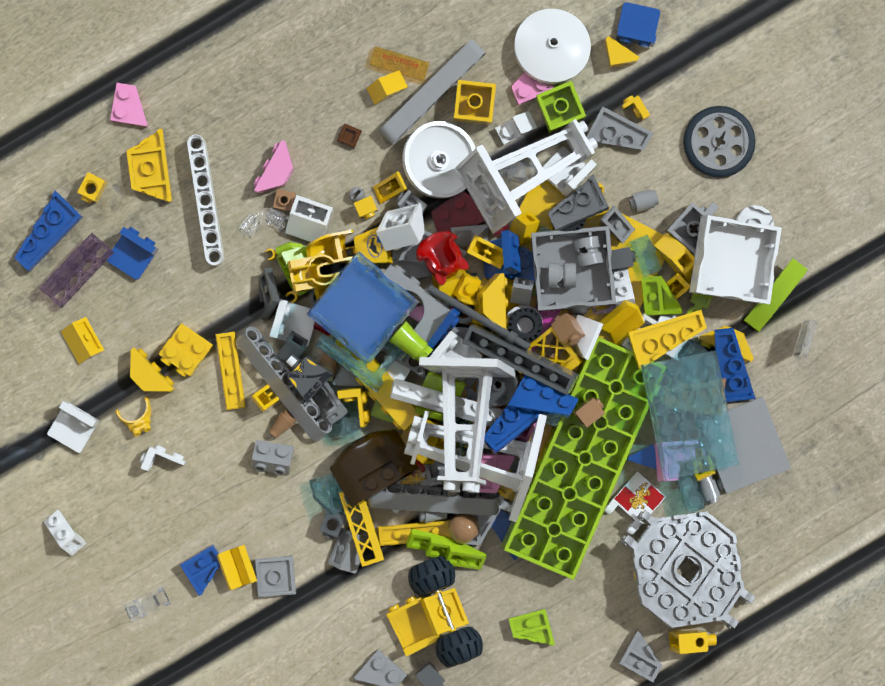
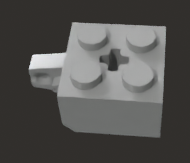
M692 202L665 232L684 245L695 257L701 216H713L712 214L719 207L712 202L707 209L703 206L700 209ZM696 226L697 228L695 231L697 232V234L695 232L691 234L690 227Z

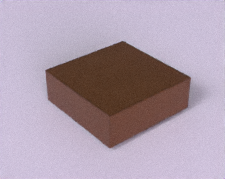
M344 123L337 142L355 149L362 130Z

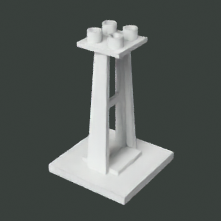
M575 119L563 128L561 132L494 161L491 160L482 144L476 147L455 167L492 234L500 231L522 213L515 202L517 199L575 161L579 160L582 163L595 153L594 149L598 147L597 142L594 138L587 139L584 133L588 131V127L584 121L578 123ZM566 140L573 153L551 167L543 169L536 157V153ZM525 158L530 159L537 171V175L510 192L498 170Z
M420 357L419 365L433 373L442 375L445 476H438L437 480L444 482L443 490H448V492H460V484H463V491L479 493L480 484L486 485V481L480 479L479 475L492 378H515V369L499 359ZM456 378H479L474 424H456L455 422ZM457 431L473 432L470 469L468 472H457L455 469V433Z
M426 410L423 418L414 416L404 454L412 456L410 464L415 463L417 454L445 464L444 450L427 444L429 436L444 439V426L426 423L429 411ZM539 414L530 441L513 440L499 451L520 458L516 473L481 463L479 477L511 488L515 492L509 516L510 521H517L533 478L547 418L545 415ZM457 431L455 433V441L467 444L468 449L466 456L455 454V468L468 472L470 469L473 432ZM484 443L483 448L490 449V448Z

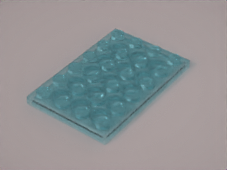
M711 351L641 365L664 480L739 465L717 352Z

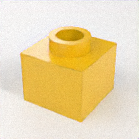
M372 196L354 203L360 219L364 217L367 220L376 216L375 212L378 210Z

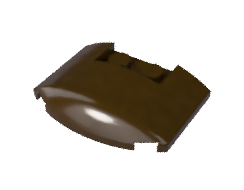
M396 429L372 432L355 440L340 452L333 465L329 468L352 509L419 470L416 462L410 464L412 456L404 454L406 445Z

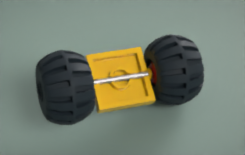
M438 556L411 567L408 573V581L411 589L418 596L424 597L434 594L420 600L434 637L449 632L437 639L435 649L440 662L450 668L480 656L483 652V641L478 631L471 626L457 630V628L465 626L469 622L456 589L452 588L444 592L441 591L454 584L456 575L454 566L449 561H446L444 556Z

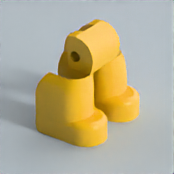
M353 230L319 237L307 245V258L287 262L293 293L314 289L315 296L320 301L342 272L322 275L319 268L336 263H348L354 257L358 259L357 256L347 257L345 238L354 233Z

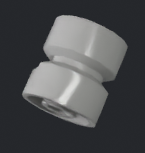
M598 236L573 241L575 251L579 253L577 257L579 268L604 263L602 253L598 251L600 247Z
M548 263V288H559L561 285L564 288H576V263H565L563 266L560 263Z

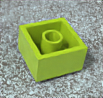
M572 81L537 94L535 97L549 133L566 127L575 119L579 122L586 118Z

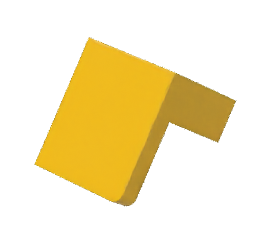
M530 212L522 213L513 220L511 232L518 235L520 244L530 243L531 233L539 231L540 220Z

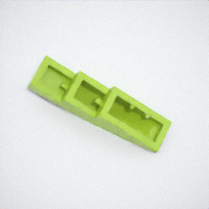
M792 258L773 282L770 304L756 303L744 321L759 332L808 269Z
M411 529L406 540V548L425 550V556L429 557L444 556L446 561H449L453 566L481 570L487 558L485 553L471 546L459 544L453 539L430 532Z

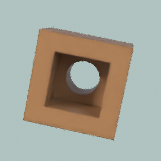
M277 189L273 208L291 212L297 194ZM287 197V203H281V198Z

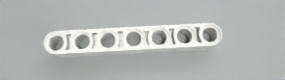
M194 134L189 137L187 146L205 258L210 265L220 266L224 262V251L207 145L200 135ZM194 140H201L202 145L200 148L194 149L192 147ZM199 158L205 161L204 166L201 168L195 166V162ZM206 177L208 179L207 185L200 187L198 185L199 179ZM204 196H209L211 198L210 204L202 205L201 199ZM213 215L214 221L209 225L205 224V216ZM211 233L217 236V240L214 243H208L207 237ZM214 252H218L220 255V259L217 262H211L210 256Z

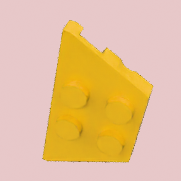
M158 129L157 132L126 151L131 189L167 202H173L163 129Z

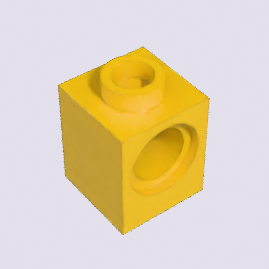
M87 172L77 193L82 195L80 199L90 204L92 201L97 203L107 182ZM94 184L96 191L93 194H88V186Z

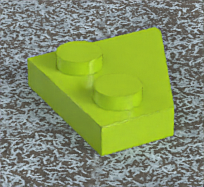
M662 276L642 277L644 311L646 315L682 314V307Z

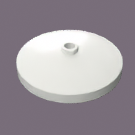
M544 9L531 14L520 25L514 41V53L521 69L532 79L545 84H561L575 78L586 66L591 51L590 37L583 23L574 15L559 9Z
M443 121L427 123L416 129L405 143L402 156L405 174L410 183L426 196L433 198L455 196L466 189L455 167L475 149V146L466 132L454 124Z

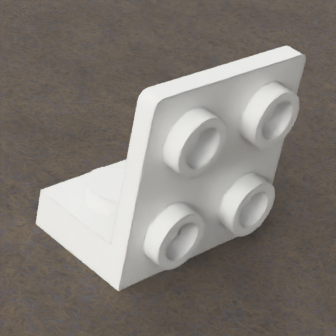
M562 147L542 168L547 169L571 153L565 147ZM592 159L587 164L577 160L549 178L548 181L567 198L597 164Z
M280 299L270 337L285 341L291 331H294L308 340L306 345L308 347L316 320L309 314L312 309Z
M450 331L430 357L482 358L483 356L477 350L463 344V339L455 332ZM456 378L457 380H460V381H464V380H465V378Z
M63 401L59 407L61 411L47 434L74 451L81 453L100 420L73 404Z

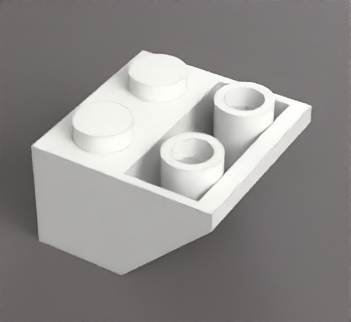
M296 195L285 233L309 242L324 236L334 211L333 207Z

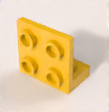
M364 387L338 390V399L343 398V402L358 400L360 428L366 427L369 421H371L370 410L366 409V403L369 402L368 391H365Z

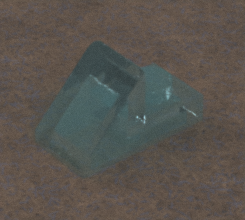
M648 235L629 242L632 250L635 252V257L643 277L662 270L655 253L656 249Z

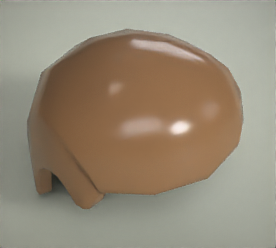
M458 514L450 521L448 532L455 542L466 544L478 535L479 523L471 514Z

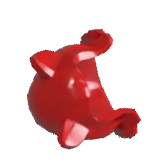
M450 231L433 233L428 238H425L416 250L417 260L419 262L424 260L427 269L434 275L436 282L441 286L446 283V278L454 276L458 270L469 269L468 262L462 257L460 248L454 242V239H457V235Z

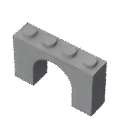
M390 264L380 278L397 293L409 291L421 298L424 304V315L414 331L428 343L451 311L450 308L452 306L444 301L439 302L434 298V295L427 292L428 288L424 290L419 286L421 283L413 276L409 279L404 275V269L397 264L395 267Z

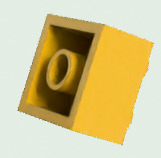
M458 80L454 121L492 125L496 84Z

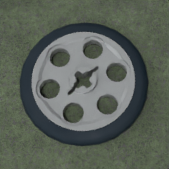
M713 106L701 110L690 120L684 133L683 144L685 154L695 169L710 177L723 178L732 176L747 166L755 151L756 140L750 122L742 113L727 106ZM715 118L723 119V127L717 128L714 126L713 121ZM734 126L739 127L741 130V134L738 137H734L730 133L731 128ZM705 128L708 131L707 137L700 138L697 134L698 129ZM723 132H725L724 136L722 137V142H724V145L721 144L717 147L716 151H714V149L717 146L715 138L718 139L722 136ZM734 145L739 146L742 150L739 156H735L731 152V148ZM706 147L709 151L708 156L701 157L698 154V149ZM719 155L723 156L726 160L723 166H718L715 163V158Z

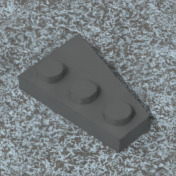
M594 174L582 186L577 187L575 192L568 198L562 200L548 212L555 231H560L609 210V206Z

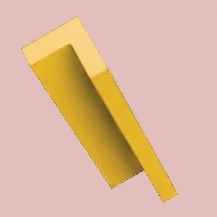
M340 492V499L362 567L384 560L366 501L358 505L360 510L355 507L349 514L348 507H352L346 503L344 493ZM354 510L361 513L362 521L359 525L351 520ZM360 529L367 532L368 539L365 544L357 539ZM366 547L373 551L374 559L364 561L362 554Z

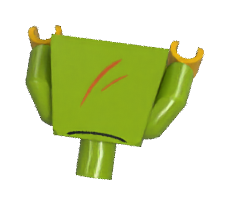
M288 242L276 247L275 250L266 249L265 253L273 252V256L267 260L273 261L277 259L292 288L287 262L307 258V246ZM290 291L286 294V297L290 294H294L295 299L290 302L293 303L298 300L299 295L302 296L307 291L296 293Z

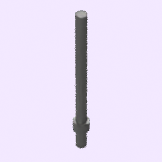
M430 285L427 292L503 336L507 342L512 345L516 344L526 351L529 349L531 344L518 337L517 333L506 330L436 287Z

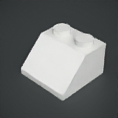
M420 203L386 211L376 232L385 251L399 250L402 247L415 246L420 243L425 233Z

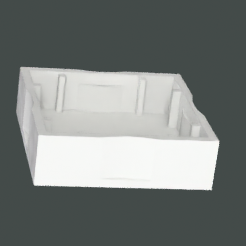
M710 215L701 216L689 292L758 304H770L774 282V264L778 255L782 228L757 223L747 224L734 219Z

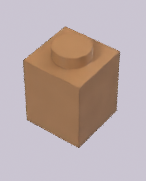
M567 313L551 324L560 341L570 347L579 343L580 339L585 336L576 318Z
M589 397L573 410L574 415L586 428L605 414L602 410L604 405L598 398L594 399L592 397Z

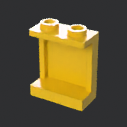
M415 595L405 600L406 603L401 606L398 604L388 608L389 612L386 613L406 657L435 643L441 637L440 635L434 637L420 602L422 598L420 596L416 598Z

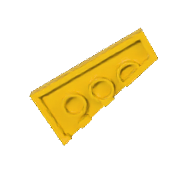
M702 310L627 332L638 370L705 330L707 326Z

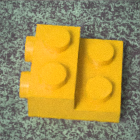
M181 323L160 351L159 355L162 356L160 360L168 366L171 363L177 367L176 371L182 376H192L213 344Z

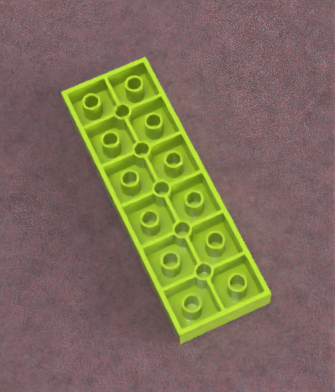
M600 337L597 338L589 359H582L583 362L580 363L576 372L579 376L569 395L578 399L575 408L589 397L598 398L604 405L602 410L605 414L587 428L580 423L573 412L569 418L557 416L535 466L533 478L516 522L511 521L501 544V548L504 551L572 580L576 577L666 369L665 366L652 361L638 370L632 351Z

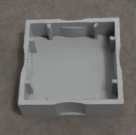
M609 226L582 228L576 231L531 233L538 312L616 304L614 276L611 267L612 252ZM598 236L600 243L598 251L602 253L604 263L579 268L577 261L579 253L575 251L573 241ZM548 263H560L561 266L565 263H576V288H564L563 285L559 288H548Z

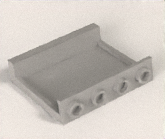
M758 397L750 402L721 412L720 416H711L701 421H696L698 436L704 440L705 444H702L705 454H709L712 462L710 464L718 476L716 483L720 491L723 490L727 494L791 469L763 397Z

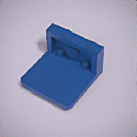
M625 2L621 11L616 39L624 44H638L642 48L653 47L656 41L655 35L660 10Z
M123 226L120 231L122 235L108 255L107 261L138 280L159 249L154 246L156 242L148 237L145 239L139 237V231L131 226L129 229Z
M506 230L501 231V239L488 241L503 249L504 263L501 269L484 262L485 278L491 279L494 274L504 273V276L521 273L518 235Z

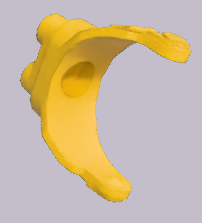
M144 397L146 402L145 413L135 421H126L121 417L118 409L115 411L120 421L133 432L134 437L140 436L143 431H151L150 418L152 411L148 397Z

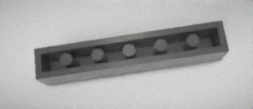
M476 323L469 327L463 340V344L493 359H499L513 369L566 395L572 391L579 374L529 349L526 351L516 344L512 345L506 341V338Z

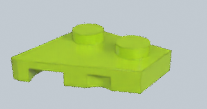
M545 608L508 618L513 638L555 645Z

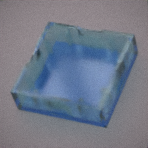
M357 252L306 314L367 364L375 358L389 340L392 332L403 323L419 301L400 285L388 279L381 269L362 253Z

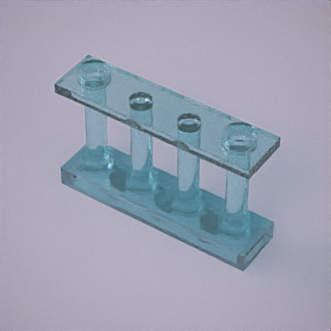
M333 333L327 337L322 334L316 343L318 348L375 392L381 389L384 383L382 376L398 357L403 361L407 355L399 347L388 342L390 339L385 336L366 361L363 358L361 360L354 359L351 356L353 350L349 346L342 349L337 346L335 341L338 337ZM384 346L391 353L376 372H371L367 369L366 365L380 347Z

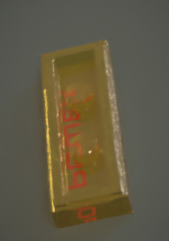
M375 46L370 65L391 72L400 70L404 76L425 81L430 62Z

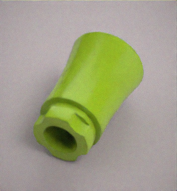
M407 321L388 341L399 347L413 359L416 358L418 362L420 357H427L433 350L413 330Z

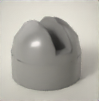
M354 187L350 190L349 197L353 202L364 199L365 194L360 187ZM360 190L361 193L354 199L352 196Z

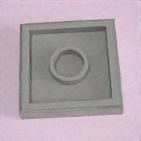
M293 556L254 559L258 598L296 594Z

